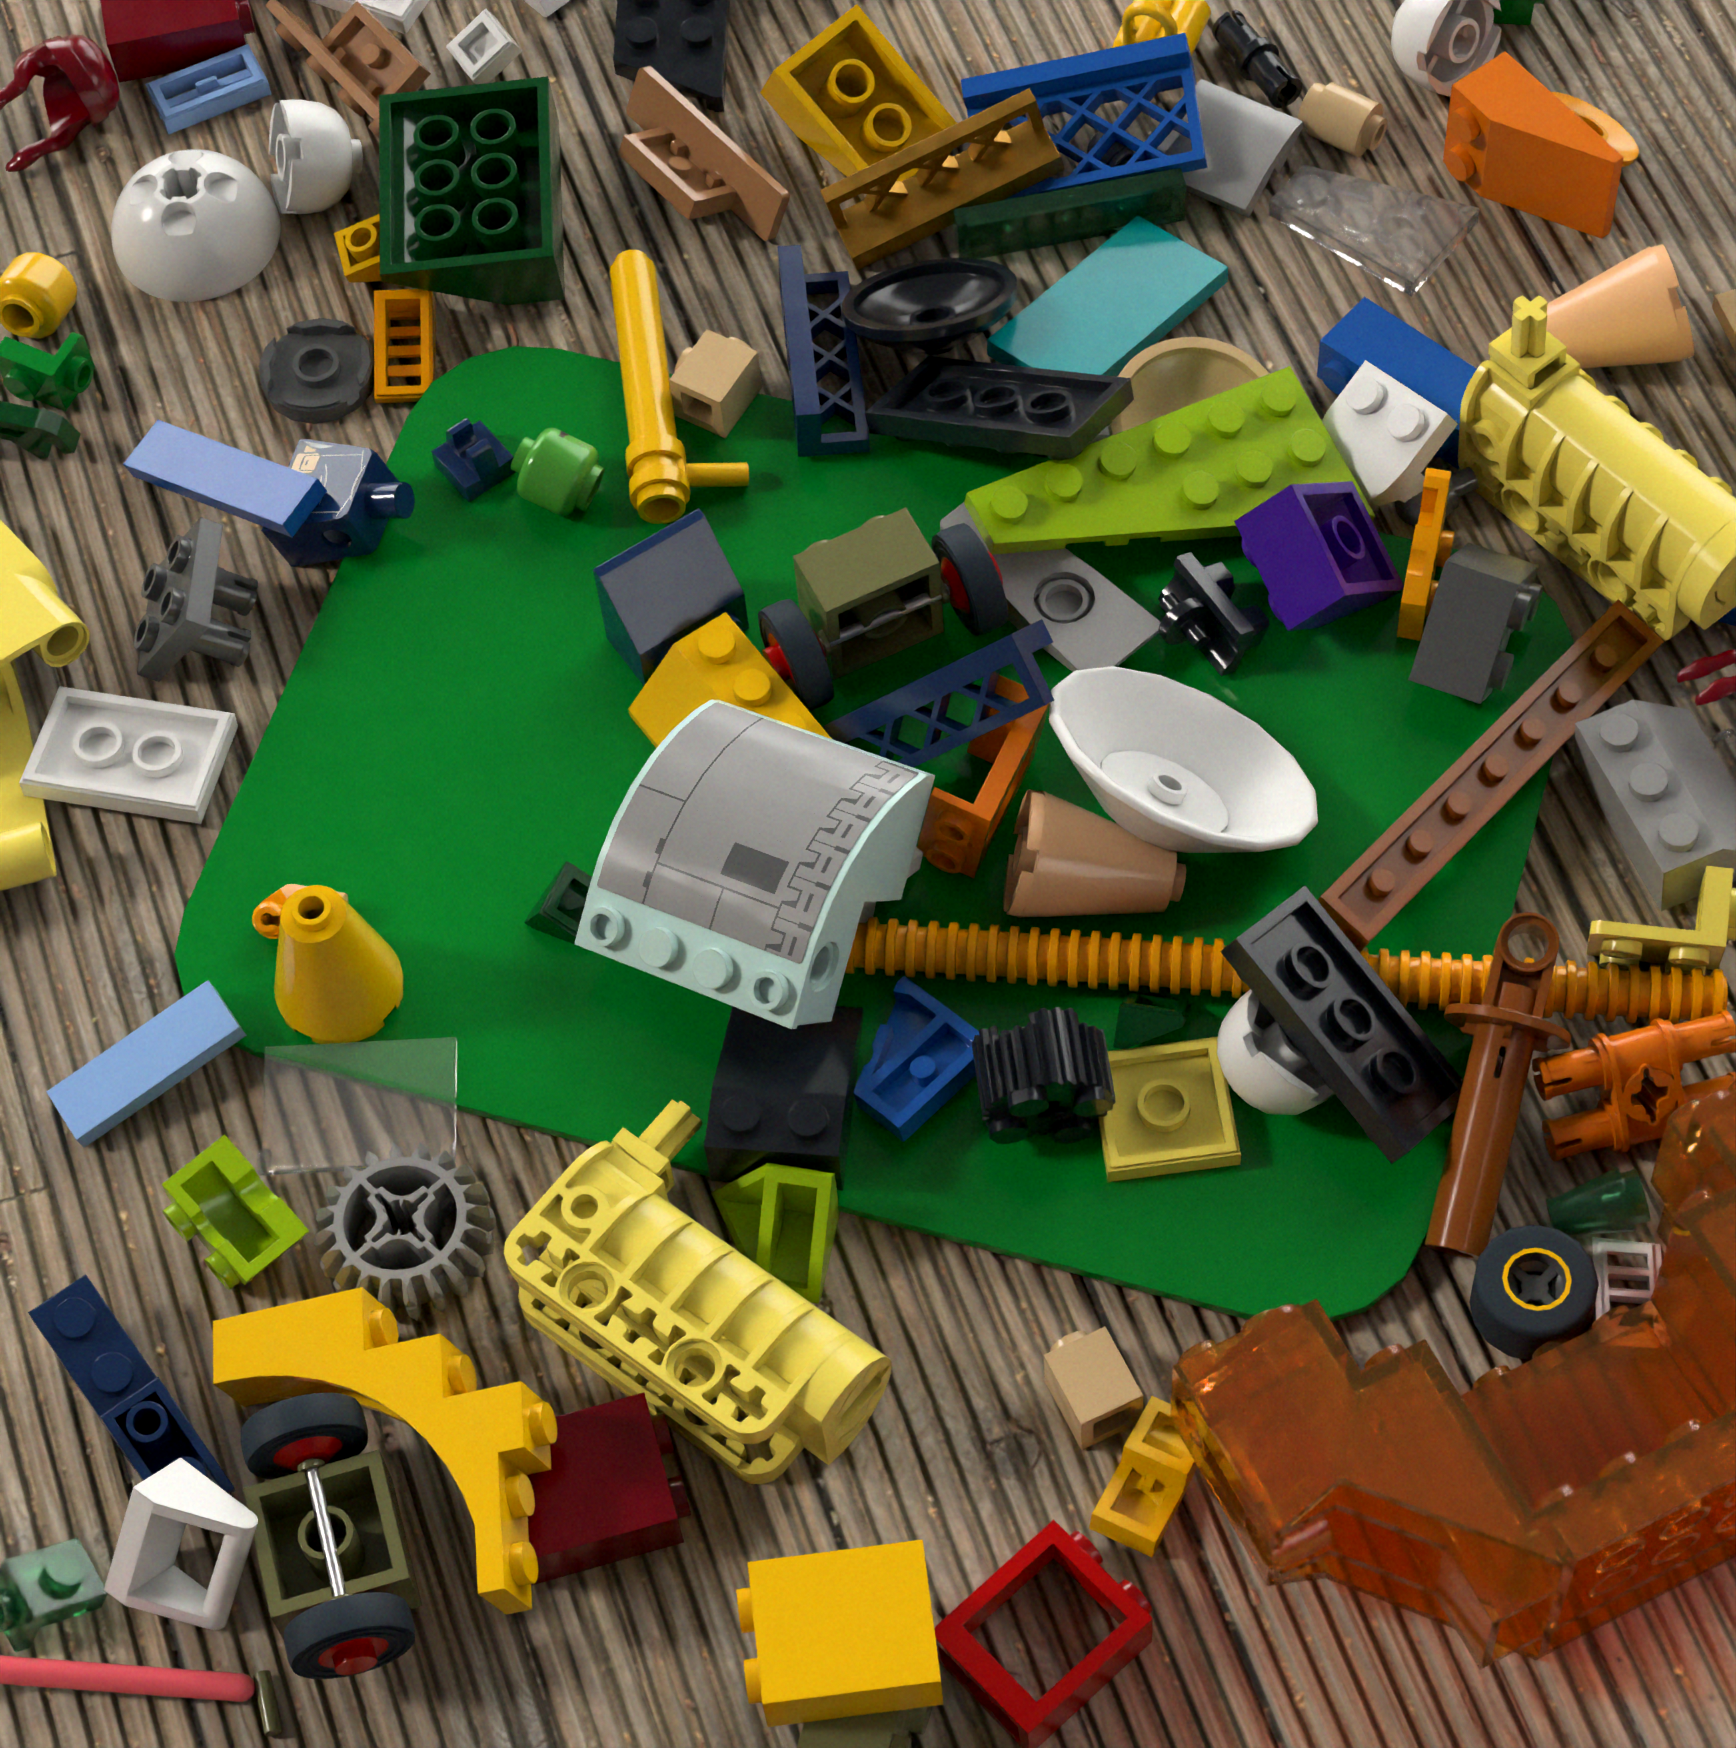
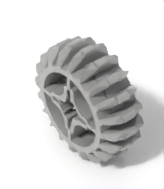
M421 1142L411 1157H405L402 1148L393 1143L389 1152L390 1159L379 1162L375 1154L367 1151L365 1157L367 1168L359 1172L354 1168L344 1166L342 1175L347 1184L346 1187L327 1185L326 1197L331 1206L317 1209L316 1220L319 1228L322 1230L315 1233L314 1244L318 1253L323 1255L320 1260L325 1277L335 1279L333 1285L337 1293L363 1287L386 1308H389L393 1315L396 1314L400 1306H405L409 1317L417 1321L421 1313V1304L431 1301L433 1307L443 1313L446 1307L444 1294L451 1290L456 1295L466 1298L469 1288L464 1276H484L486 1268L480 1256L493 1254L495 1243L492 1235L488 1232L495 1229L496 1219L493 1210L487 1207L490 1199L485 1186L481 1185V1183L475 1184L474 1172L467 1164L456 1167L453 1156L446 1149L431 1160L428 1147H425ZM455 1211L457 1219L453 1234L445 1247L440 1251L437 1248L435 1237L445 1227L444 1219ZM372 1213L376 1221L375 1225L364 1236L366 1243L354 1252L358 1230L365 1218ZM391 1222L399 1229L397 1235L394 1233ZM414 1227L416 1228L420 1241L412 1234ZM404 1228H409L410 1233L402 1235L400 1231ZM408 1266L413 1267V1268L398 1270L399 1268H402V1267H408Z

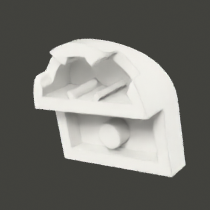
M1366 360L1330 406L1322 420L1373 511H1378L1380 505L1389 504L1397 500L1405 503L1423 491L1424 476L1421 472L1458 425L1446 412Z

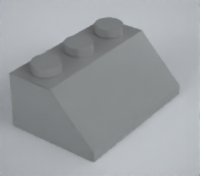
M1633 699L1575 723L1574 764L1661 912L1699 896L1706 866L1733 868V882L1736 881V786L1689 709Z

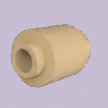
M1319 82L1314 83L1305 95L1298 113V119L1303 121V127L1307 128L1309 136L1356 157L1363 155L1367 149L1374 151L1383 139L1388 123L1387 119L1382 117L1383 105L1333 82L1327 86Z

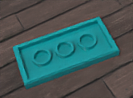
M1136 216L987 339V355L1005 365L1116 377L1133 357L1158 342L1228 282V266L1144 218Z

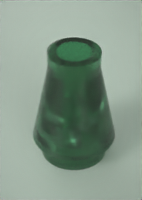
M1615 1167L1559 1196L1545 1199L1552 1228L1558 1229L1566 1235L1636 1232L1635 1225L1651 1221L1643 1186L1636 1169L1620 1173L1619 1168Z

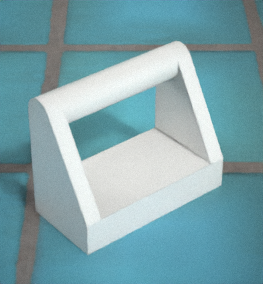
M179 1458L133 1487L104 1590L125 1606L206 1629L220 1630L226 1626L258 1524V1518L242 1503L185 1460ZM186 1523L225 1534L208 1590L174 1565Z

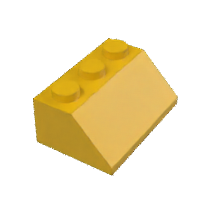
M726 612L675 642L628 708L630 717L655 748L689 714L711 699L721 700L832 739Z

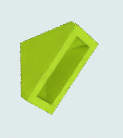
M767 1163L711 1192L738 1251L809 1302L819 1304L840 1216L835 1173Z

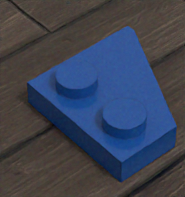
M903 976L896 983L893 991L896 1002L887 1025L880 1024L872 1044V1059L863 1066L853 1092L857 1106L902 1142L906 1141L976 1075L971 1043L974 1041V1036L979 1035L977 1029L906 976Z

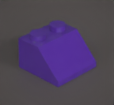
M1353 481L1291 484L1234 521L1243 538V552L1248 561L1258 569L1269 592V605L1275 616L1285 624L1287 631L1322 627L1401 593L1404 589V584Z

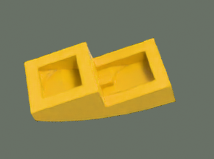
M1151 1396L1123 1446L1120 1464L1092 1512L1089 1529L1153 1558L1193 1478L1213 1433L1215 1423Z

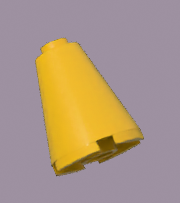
M312 885L297 890L285 901L280 914L274 993L278 1009L285 1023L294 1031L296 1029L310 1036L313 1042L325 1046L351 1045L375 1035L385 1025L383 1020L392 1011L395 1004L398 1008L403 998L404 974L396 953L363 917L332 888Z

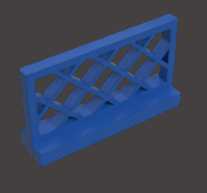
M1186 33L961 79L963 100L967 108L968 118L1030 88L1037 101L1042 119L1047 115L1066 112L1073 116L1057 135L1047 131L1058 152L1079 163L1069 176L1056 179L1049 177L981 210V214L1208 168L1196 92V77ZM1183 88L1184 96L1170 112L1150 102L1159 92ZM1120 100L1128 104V107L1113 124L1094 114L1101 104ZM1141 112L1160 122L1145 142L1125 132ZM1026 114L1005 124L1010 123L1013 126H1017L1028 119ZM1186 114L1188 117V123L1181 120ZM1084 124L1104 134L1088 154L1069 143ZM1172 130L1189 138L1192 145V151L1170 156L1157 150V148ZM1115 141L1135 151V154L1125 165L1110 167L1100 161Z

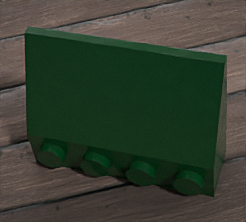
M548 76L379 95L380 277L382 282L502 305L565 299L559 119Z

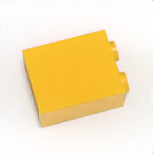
M923 1539L747 1562L750 1587L736 1589L741 1633L755 1632L757 1658L744 1659L746 1690L749 1704L762 1703L767 1727L944 1705Z

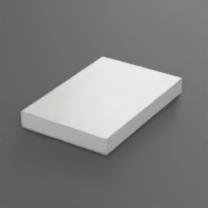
M59 686L19 782L24 796L201 824L238 728L235 713Z

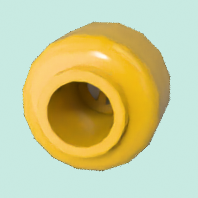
M26 252L15 257L0 277V323L12 334L20 337L44 338L53 334L76 303L77 286L72 274L58 260L39 252Z

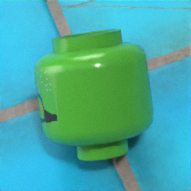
M556 428L545 429L535 441L525 437L518 447L511 464V470L519 473L517 480L518 494L523 499L564 517L571 515L577 508L582 511L587 510L598 491L605 473V468L598 465L599 454L595 447Z

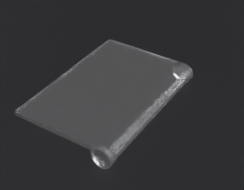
M445 1037L265 1047L262 1150H259L257 1153L258 1174L265 1176L344 1172L345 1165L357 1171H363L367 1168L365 1163L367 1151L375 1154L379 1162L390 1159L389 1152L393 1143L402 1148L405 1157H411L421 1142L425 1147H428L431 1160L446 1149L456 1162L457 1038Z

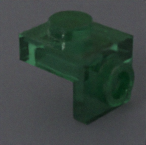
M78 1537L3 1560L0 1567V1632L5 1633L16 1653L31 1647L39 1628L101 1609L108 1592L104 1590L105 1586Z

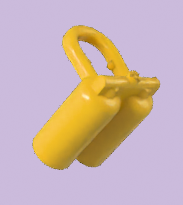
M1133 0L1124 11L1122 25L1112 48L1186 33L1192 57L1210 18L1211 9L1204 0Z

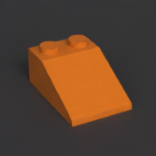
M1506 51L1452 84L1443 162L1455 179L1464 181L1483 198L1601 239L1610 234L1624 159L1616 149Z

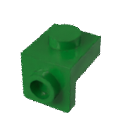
M71 332L55 355L6 336L0 343V373L3 378V384L10 393L21 400L32 401L34 399L66 412L78 393L84 392L91 383L95 365L83 335Z

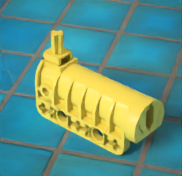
M1523 295L1516 298L1513 302L1512 327L1489 343L1488 354L1490 355V360H1486L1479 365L1470 379L1462 398L1458 446L1460 470L1470 467L1478 480L1479 488L1475 491L1612 604L1619 599L1664 641L1671 639L1687 627L1690 619L1703 630H1706L1736 607V498L1732 494L1731 487L1721 478L1708 477L1698 469L1696 459L1685 450H1674L1666 444L1661 431L1647 422H1638L1630 415L1628 406L1619 398L1605 396L1596 389L1594 379L1580 369V363L1566 353L1567 347L1546 330L1548 302L1543 297L1537 296L1532 301H1529Z
M671 1100L639 1138L623 1127L612 1139L611 1143L607 1140L601 1141L582 1153L511 1231L505 1241L504 1256L511 1276L519 1285L518 1299L524 1317L531 1326L629 1397L644 1392L649 1412L652 1415L664 1412L667 1425L745 1482L763 1485L774 1481L785 1472L804 1448L829 1465L855 1439L878 1405L890 1378L891 1360L669 1202L667 1193L675 1185L670 1162L703 1124L700 1118L692 1114L691 1108L682 1101L677 1103ZM545 1242L548 1243L546 1250L538 1257L539 1261L534 1260L528 1266H525L526 1260L522 1249L526 1245L538 1249ZM538 1300L546 1305L542 1310H538L540 1306ZM583 1303L588 1304L584 1308H581ZM607 1320L609 1321L607 1326L602 1325ZM570 1323L568 1331L564 1330ZM582 1334H586L604 1348L593 1349L586 1346L582 1341ZM622 1361L620 1368H616L615 1366ZM641 1375L649 1380L645 1386L640 1385L642 1382ZM686 1378L692 1380L686 1385L684 1384ZM672 1398H673V1399H674V1403H673L672 1407H670V1406H668L667 1404H668L669 1402H671V1401H672ZM714 1398H717L716 1404L712 1405L709 1403ZM686 1409L709 1425L700 1426L690 1422L686 1417ZM741 1416L744 1418V1420L739 1422L737 1421V1418ZM727 1437L725 1446L721 1445L720 1442ZM768 1438L771 1439L769 1446L773 1456L772 1459L767 1462L765 1459L757 1457L751 1464L745 1462L747 1454L743 1444H759Z

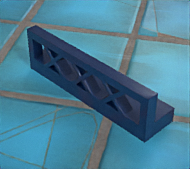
M801 245L778 246L779 290L798 457L870 452L856 333L846 326L842 312L843 299L850 291L848 271L804 274ZM838 293L839 297L824 311L807 301V295ZM824 330L843 340L830 352L812 343V340ZM829 372L848 382L835 395L817 385V382ZM836 414L854 425L855 432L821 434V426Z
M1041 619L822 727L833 740L850 745L849 741L860 737L881 747L879 756L893 760L894 754H897L903 758L896 762L910 767L918 766L1054 701L1051 691L1032 654L1053 643V640ZM1013 663L1029 696L1028 699L1020 703L995 693L1000 669ZM984 677L982 686H978L972 683ZM953 691L978 701L971 726H966L946 716ZM935 700L933 710L924 706ZM991 707L1000 711L989 717ZM905 714L929 724L923 749L916 748L898 739ZM887 724L885 733L876 729ZM942 731L951 734L940 740Z

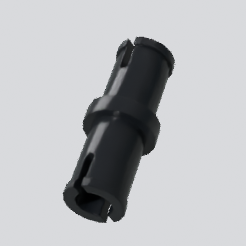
M1233 10L1232 17L1229 12L1221 15L1214 23L1212 35L1235 59V68L1239 74L1246 80H1253L1274 107L1282 108V103L1285 106L1293 103L1302 91V82L1281 61L1277 46L1271 39L1260 37L1240 11Z

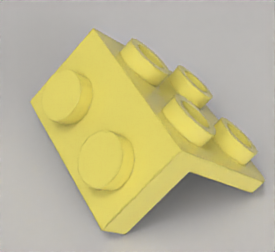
M1706 866L1699 890L1695 930L1601 920L1591 921L1587 955L1599 956V965L1607 968L1609 963H1617L1619 970H1627L1630 964L1639 965V961L1666 964L1665 973H1669L1671 967H1680L1682 974H1690L1692 968H1701L1703 975H1705L1706 969H1718L1727 940L1736 941V888H1732L1734 869Z

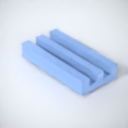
M249 44L145 84L152 104L155 105L168 135L271 95L268 80Z

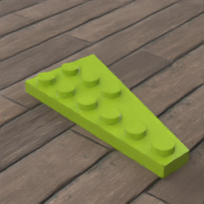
M1290 366L1089 444L1074 459H1051L969 491L964 502L992 555L1065 549L1069 543L1104 541L1105 546L1127 545L1129 539L1160 537V542L1241 536L1234 521L1291 484L1353 481L1371 520L1373 521L1375 517L1372 508Z

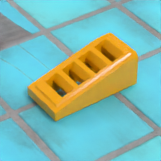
M422 289L374 290L375 402H418L430 384L435 380L436 301L433 291ZM391 320H421V326L391 327ZM421 338V345L390 346V339ZM421 357V364L389 365V358ZM421 376V385L388 386L389 377Z

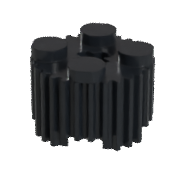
M1055 1007L1052 1010L1040 1008L1037 1012L1029 1013L1030 1022L1026 1026H1013V1030L1000 1031L1001 1035L998 1034L996 1025L989 1029L979 1030V1035L974 1036V1041L971 1044L983 1123H986V1127H988L989 1139L997 1144L1015 1143L1026 1137H1032L1035 1134H1040L1041 1136L1052 1133V1138L1057 1143H1075L1089 1138L1092 1135L1091 1122H1097L1098 1117L1106 1116L1107 1111L1113 1109V1104L1116 1103L1104 1030L1097 1029L1094 1025L1088 1027L1085 1022L1079 1023L1078 1014L1074 1012L1073 1008H1068L1064 1011L1060 1010V1007Z

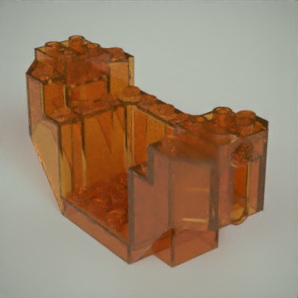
M1736 1081L1727 1090L1714 1092L1703 1100L1695 1099L1685 1103L1676 1109L1667 1120L1650 1180L1665 1203L1656 1232L1667 1247L1659 1268L1653 1293L1650 1297L1651 1300L1630 1311L1625 1305L1609 1310L1592 1324V1330L1572 1340L1569 1338L1550 1340L1534 1352L1532 1360L1512 1370L1507 1365H1502L1486 1372L1474 1382L1471 1391L1461 1396L1425 1339L1405 1349L1401 1344L1386 1347L1374 1354L1365 1363V1369L1360 1370L1317 1298L1302 1306L1299 1304H1286L1276 1309L1263 1311L1249 1319L1242 1326L1240 1333L1218 1344L1214 1340L1202 1341L1186 1350L1179 1357L1178 1363L1173 1365L1170 1420L1267 1586L1328 1579L1456 1629L1478 1668L1481 1670L1514 1652L1536 1661L1736 1557Z

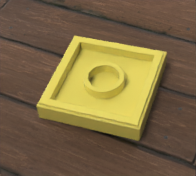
M1218 1037L1108 1051L1116 1103L1113 1104L1112 1110L1107 1111L1106 1116L1098 1117L1108 1182L1240 1165L1241 1152L1228 1082L1224 1077L1217 1056Z

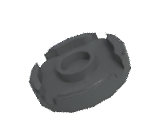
M326 318L300 321L286 328L287 335L281 337L277 342L274 337L265 347L259 363L260 382L264 395L275 411L292 421L317 424L338 420L357 410L372 393L374 387V353L372 346L366 337L364 339L356 333L355 327L344 321Z

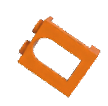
M999 675L995 689L996 694L1016 703L1029 698L1024 685ZM1050 703L969 742L968 753L993 764L974 804L934 787L929 798L917 846L923 852V856L933 866L948 873L960 872L974 879L1034 759ZM991 707L989 717L1000 711Z

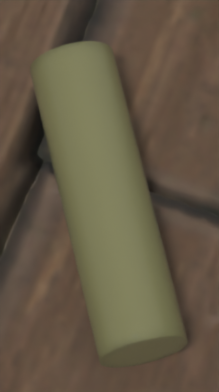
M263 1670L256 1672L253 1677L264 1734L266 1737H273L282 1733V1727L271 1672Z

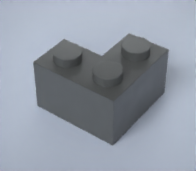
M1467 543L1448 558L1443 567L1409 680L1479 704L1492 693L1493 688L1502 691L1514 660L1513 654L1505 652L1510 634L1514 630L1521 632L1526 620H1533L1541 600L1544 586L1534 583L1540 565L1472 543Z

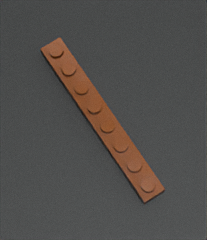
M1619 599L1319 897L1317 901L1359 952L1387 926L1575 734V723L1593 716L1664 643V640Z

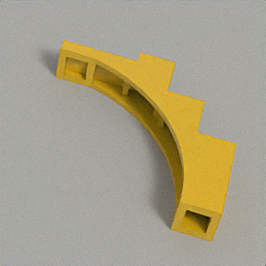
M363 1287L213 1321V1384L243 1407L281 1401L306 1394L340 1393L355 1398L362 1407L379 1411L407 1424L423 1436L449 1469L463 1494L474 1522L478 1594L506 1615L532 1610L531 1584L536 1583L538 1579V1561L535 1550L529 1542L528 1516L534 1513L535 1498L527 1475L551 1470L550 1444H554L557 1440V1423L553 1409L548 1402H544L522 1381L476 1391L477 1377L472 1360L441 1333L398 1343V1326L392 1311L386 1308Z

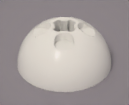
M201 149L171 152L152 160L138 170L123 188L114 208L111 224L113 252L124 276L134 286L149 295L177 302L209 300L244 286L268 264L277 248L281 232L280 216L276 204L264 183L239 161L218 152Z

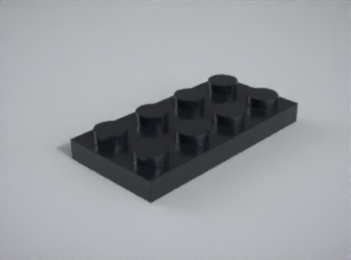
M927 356L865 411V416L870 434L894 436L900 441L919 439L943 442L953 448L975 446L995 449L1002 454L1023 452L1047 455L1052 460L1074 459L1134 400L1130 378Z
M1306 886L1299 889L1220 951L1235 969L1240 979L1248 985L1277 1021L1282 1031L1294 1042L1322 1077L1324 1083L1335 1093L1364 1129L1369 1139L1377 1145L1391 1164L1407 1154L1457 1109L1463 1079Z

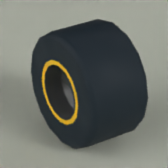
M1539 1225L1511 1228L1492 1239L1478 1257L1469 1300L1474 1324L1490 1345L1507 1356L1528 1361L1556 1358L1575 1347L1589 1328L1599 1283L1593 1260L1581 1244L1558 1229ZM1528 1302H1533V1303L1540 1302L1541 1304H1540V1305H1530V1304H1527V1303H1528Z

